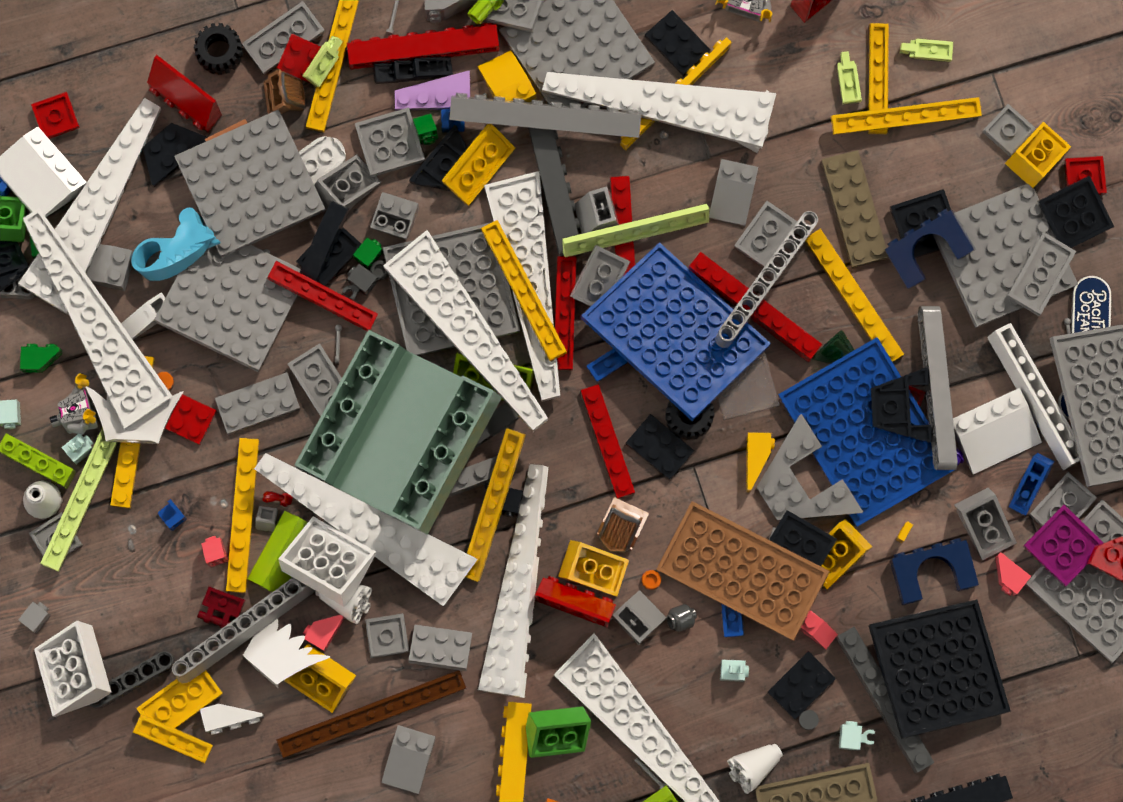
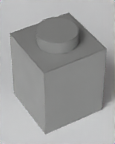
M32 602L18 620L31 631L37 633L51 615L47 612L49 608L44 604Z

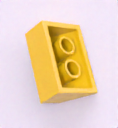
M310 644L304 647H312V650L307 655H325ZM328 658L302 669L284 681L333 713L349 690L356 675L331 658Z

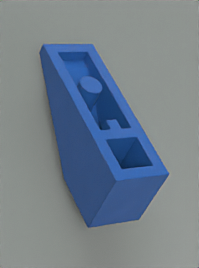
M1039 453L1033 456L1011 500L1009 508L1025 516L1027 515L1055 461Z

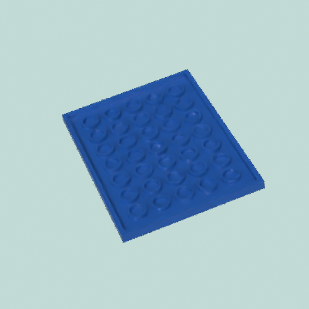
M660 242L581 315V319L691 421L702 413L771 344L747 322L729 347L722 348L718 346L715 337L734 309ZM733 319V320H732L734 324H736V325H739V324H740V322H739L738 320H736V319ZM721 334L723 338L730 339L727 334Z
M878 337L778 394L793 422L795 423L799 415L802 414L822 445L821 448L812 454L831 486L843 479L863 510V513L849 514L856 527L954 471L935 470L931 443L872 427L870 389L901 377ZM909 391L911 426L929 425L928 420Z

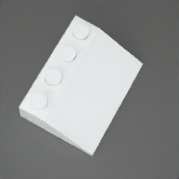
M39 127L25 134L0 156V177L31 213L39 208L45 217L49 216L76 198L86 184L82 176Z
M1020 388L953 418L955 440L973 475L1042 443L1031 411Z
M313 516L278 560L283 572L338 604L345 606L358 589L376 555V551Z
M75 621L34 649L52 716L57 717L93 704L112 693L92 625Z

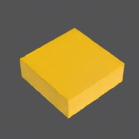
M908 521L904 523L896 537V541L904 542L913 526L912 523Z

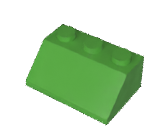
M0 196V241L24 242L26 226L23 218L27 216V207L18 197Z
M584 707L529 712L526 723V735L530 758L585 752L591 720Z

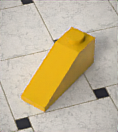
M748 432L746 492H751L771 450H774L775 439L771 438V433Z

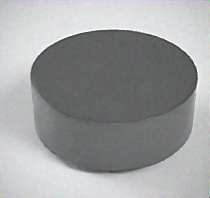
M376 261L370 268L371 273L378 280H384L389 276V273L384 269L383 265L386 264L384 261Z
M806 710L800 714L799 724L803 729L811 730L818 725L819 718L814 711Z

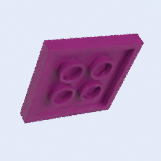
M1062 505L1023 547L1066 587L1085 568L1094 547L1103 542L1065 505Z

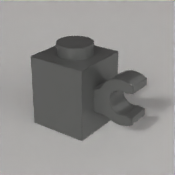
M358 264L357 267H352L347 274L349 276L347 278L348 282L352 286H346L342 293L345 295L347 291H352L351 300L356 299L359 291L367 296L377 284L378 278Z

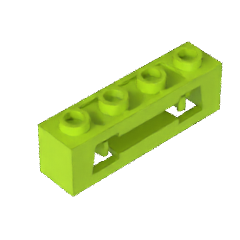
M7 433L0 443L1 454L68 489L77 473L74 469Z

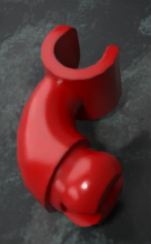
M266 491L262 498L265 503L280 501V505L284 507L291 505L293 499L288 493L279 494L273 491Z

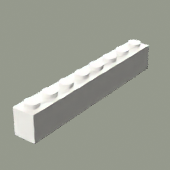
M1009 323L995 330L987 338L1016 389H1021L1033 419L1061 468L1065 470L1080 462L1073 431L1012 324Z

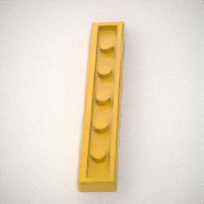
M869 24L868 111L888 108L889 24ZM888 128L869 130L868 134H887Z

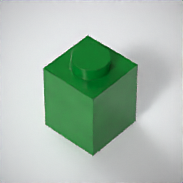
M367 237L353 254V257L357 262L370 270L372 264L383 253L382 245L374 238L370 240Z

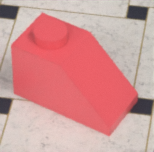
M212 536L205 539L204 543H201L205 561L210 568L229 562L220 537Z
M1000 552L995 557L999 585L1002 586L1001 590L1009 596L1011 594L1015 596L1031 576Z
M811 610L800 631L825 650L838 635L823 619Z
M337 615L315 621L312 625L308 624L303 632V635H305L304 640L325 652L345 618L342 615Z

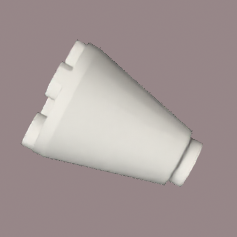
M44 480L36 481L29 485L23 496V504L26 511L34 518L42 520L55 515L63 501L57 486Z
M359 585L355 594L345 606L338 604L317 591L316 596H319L323 602L348 621L358 624L363 613L366 614L370 609L371 604L368 600L372 588Z
M776 744L733 756L727 760L731 769L729 775L734 782L738 781L743 791L748 794L756 789L777 765L780 758L783 757L782 751Z

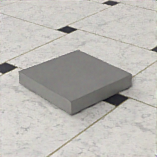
M1007 104L982 132L1011 157L1036 128Z
M62 512L29 533L43 556L62 517ZM77 535L67 555L83 546Z
M403 613L365 619L371 658L409 652Z

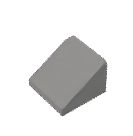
M259 506L255 528L257 530L273 532L276 527L278 509Z

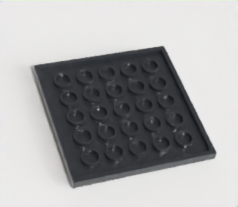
M977 599L873 623L868 626L901 739L1011 712Z

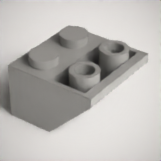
M607 186L588 192L575 203L582 234L619 225L612 197Z
M382 192L370 228L407 239L415 223L419 204Z
M640 590L612 615V618L638 645L666 619Z

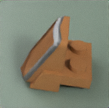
M278 69L269 74L268 79L263 81L268 114L276 110L283 114L289 110L301 111L305 109V92L300 78Z
M614 497L597 535H599L600 541L610 552L632 551L649 513Z

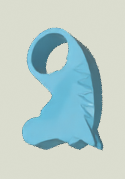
M189 207L181 211L179 215L181 224L178 226L173 238H149L136 247L132 254L131 263L133 268L144 278L151 281H160L173 277L197 261L208 248L221 243L218 239H215L214 232L204 225L203 218L193 208ZM161 251L159 259L151 266L145 268L147 260L154 253Z

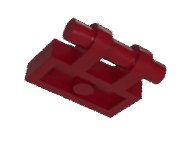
M208 587L202 605L209 608L207 613L199 611L197 618L204 620L207 624H216L222 629L230 623L231 616L236 618L240 616L246 600ZM217 610L225 613L223 619L214 616V611Z

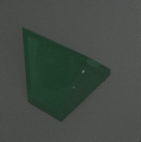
M840 330L812 359L832 364L854 351V348L844 331Z

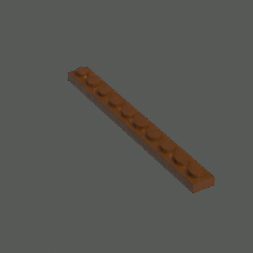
M458 670L276 739L282 757L286 758L467 688L461 672Z

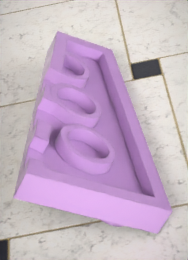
M470 71L395 90V111L408 107L410 110L450 109L452 95L456 96V93H466L467 97H470Z

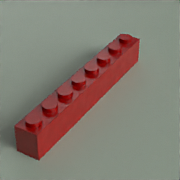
M484 23L479 27L467 25L462 27L463 29L446 28L444 31L439 32L428 30L423 34L411 32L407 36L390 35L388 38L383 39L372 37L367 41L355 39L351 43H347L350 70L370 68L374 64L413 60L414 58L458 57L498 52L496 24L492 25V23Z
M702 252L689 265V270L734 307L737 306L749 289ZM764 299L750 317L751 320L808 363L822 346V343ZM742 305L744 309L751 310L749 306Z

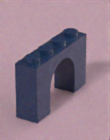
M945 209L937 214V219L933 221L928 219L920 224V229L916 231L911 229L904 234L905 238L899 241L896 238L887 244L889 247L885 251L908 289L926 280L914 255L916 244L922 237L928 234H937L943 237L957 260L976 250L953 210L948 211Z
M961 538L949 541L950 544L943 546L942 543L931 545V549L928 550L918 548L912 550V554L905 555V552L895 554L894 558L890 560L901 605L918 602L923 599L917 579V571L920 564L927 559H940L949 565L957 591L977 587L979 583L967 540L961 541Z

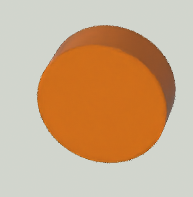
M168 372L158 373L157 375L166 388L171 390L174 386L172 375Z
M654 570L646 571L641 579L642 585L648 590L658 588L661 583L659 573Z

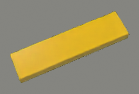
M140 714L133 729V733L203 763L206 762L213 744L143 714Z

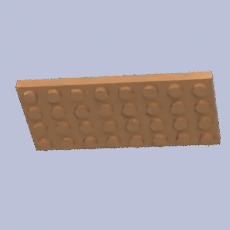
M693 501L690 503L656 569L795 641L830 573L827 569Z

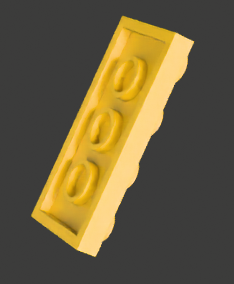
M487 124L441 181L464 204L469 206L484 188V185L488 183L514 151L515 147L493 124Z
M205 670L188 683H180L175 679L136 709L140 714L176 729L198 713L200 709L221 696L223 692L207 670Z

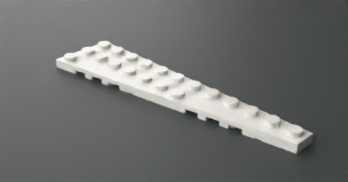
M547 72L542 92L603 108L617 107L619 111L626 112V109H637L638 113H641L642 118L758 148L763 147L776 93L553 72Z
M146 98L143 99L55 228V231L85 273L93 260L92 257L99 247L101 238L105 234L124 192L125 185L132 175V170L138 162L142 148L145 146L148 135L151 133L161 111V107ZM38 253L18 284L55 308L68 314Z
M539 171L484 185L493 221H499L553 324ZM513 292L541 401L560 397L557 359L549 361Z
M38 208L24 217L23 221L125 430L172 398V395L42 211Z
M428 230L383 265L384 269L532 432L548 421V417L530 392L526 383H524L516 367H514L508 355L501 347L498 339L460 283L457 275L449 266L448 261L442 255Z
M267 453L264 454L254 468L337 530L376 551L375 557L442 606L446 604L478 560Z
M529 465L478 687L480 691L525 698L527 673H524L525 662H528L529 654H526L527 643H530L531 640L529 626L533 621L539 563L537 547L541 544V539L538 537L539 528H542L543 525L541 511L545 506L548 467L544 465Z
M593 633L554 676L684 802H719L628 677H626L619 665L614 661L595 633Z

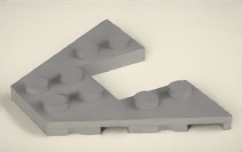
M802 414L799 415L759 482L757 489L777 520L782 519L786 510L800 518L863 513V510L843 479L812 499H809L790 467L822 447Z

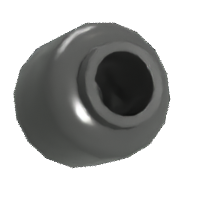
M686 604L671 608L666 616L670 629H674L676 632L692 628L697 618L695 610Z

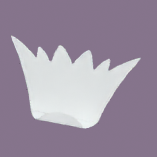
M86 386L99 415L106 442L159 444L167 420L184 392L173 395L172 398L124 430L108 395L107 400H105L97 392Z
M278 619L255 634L243 654L246 660L277 688H279L278 684L293 674L330 658V656L307 655L312 650V647L299 650L305 636L289 639L291 624L277 631Z

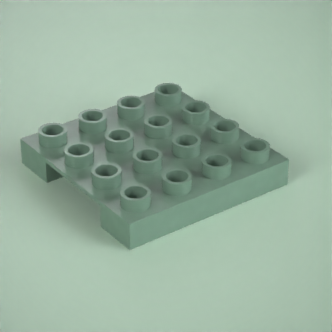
M368 330L299 455L295 466L428 535L502 397L494 390L463 375L460 377L405 350L399 344Z

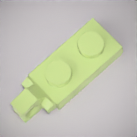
M332 36L328 42L321 46L303 74V77L315 87H320L339 58L338 48L343 41L338 37Z
M915 39L911 40L910 43H901L900 53L909 54V57L914 59L951 62L953 42Z
M849 51L841 52V63H837V72L842 105L859 103L862 101L857 66L854 61H850Z

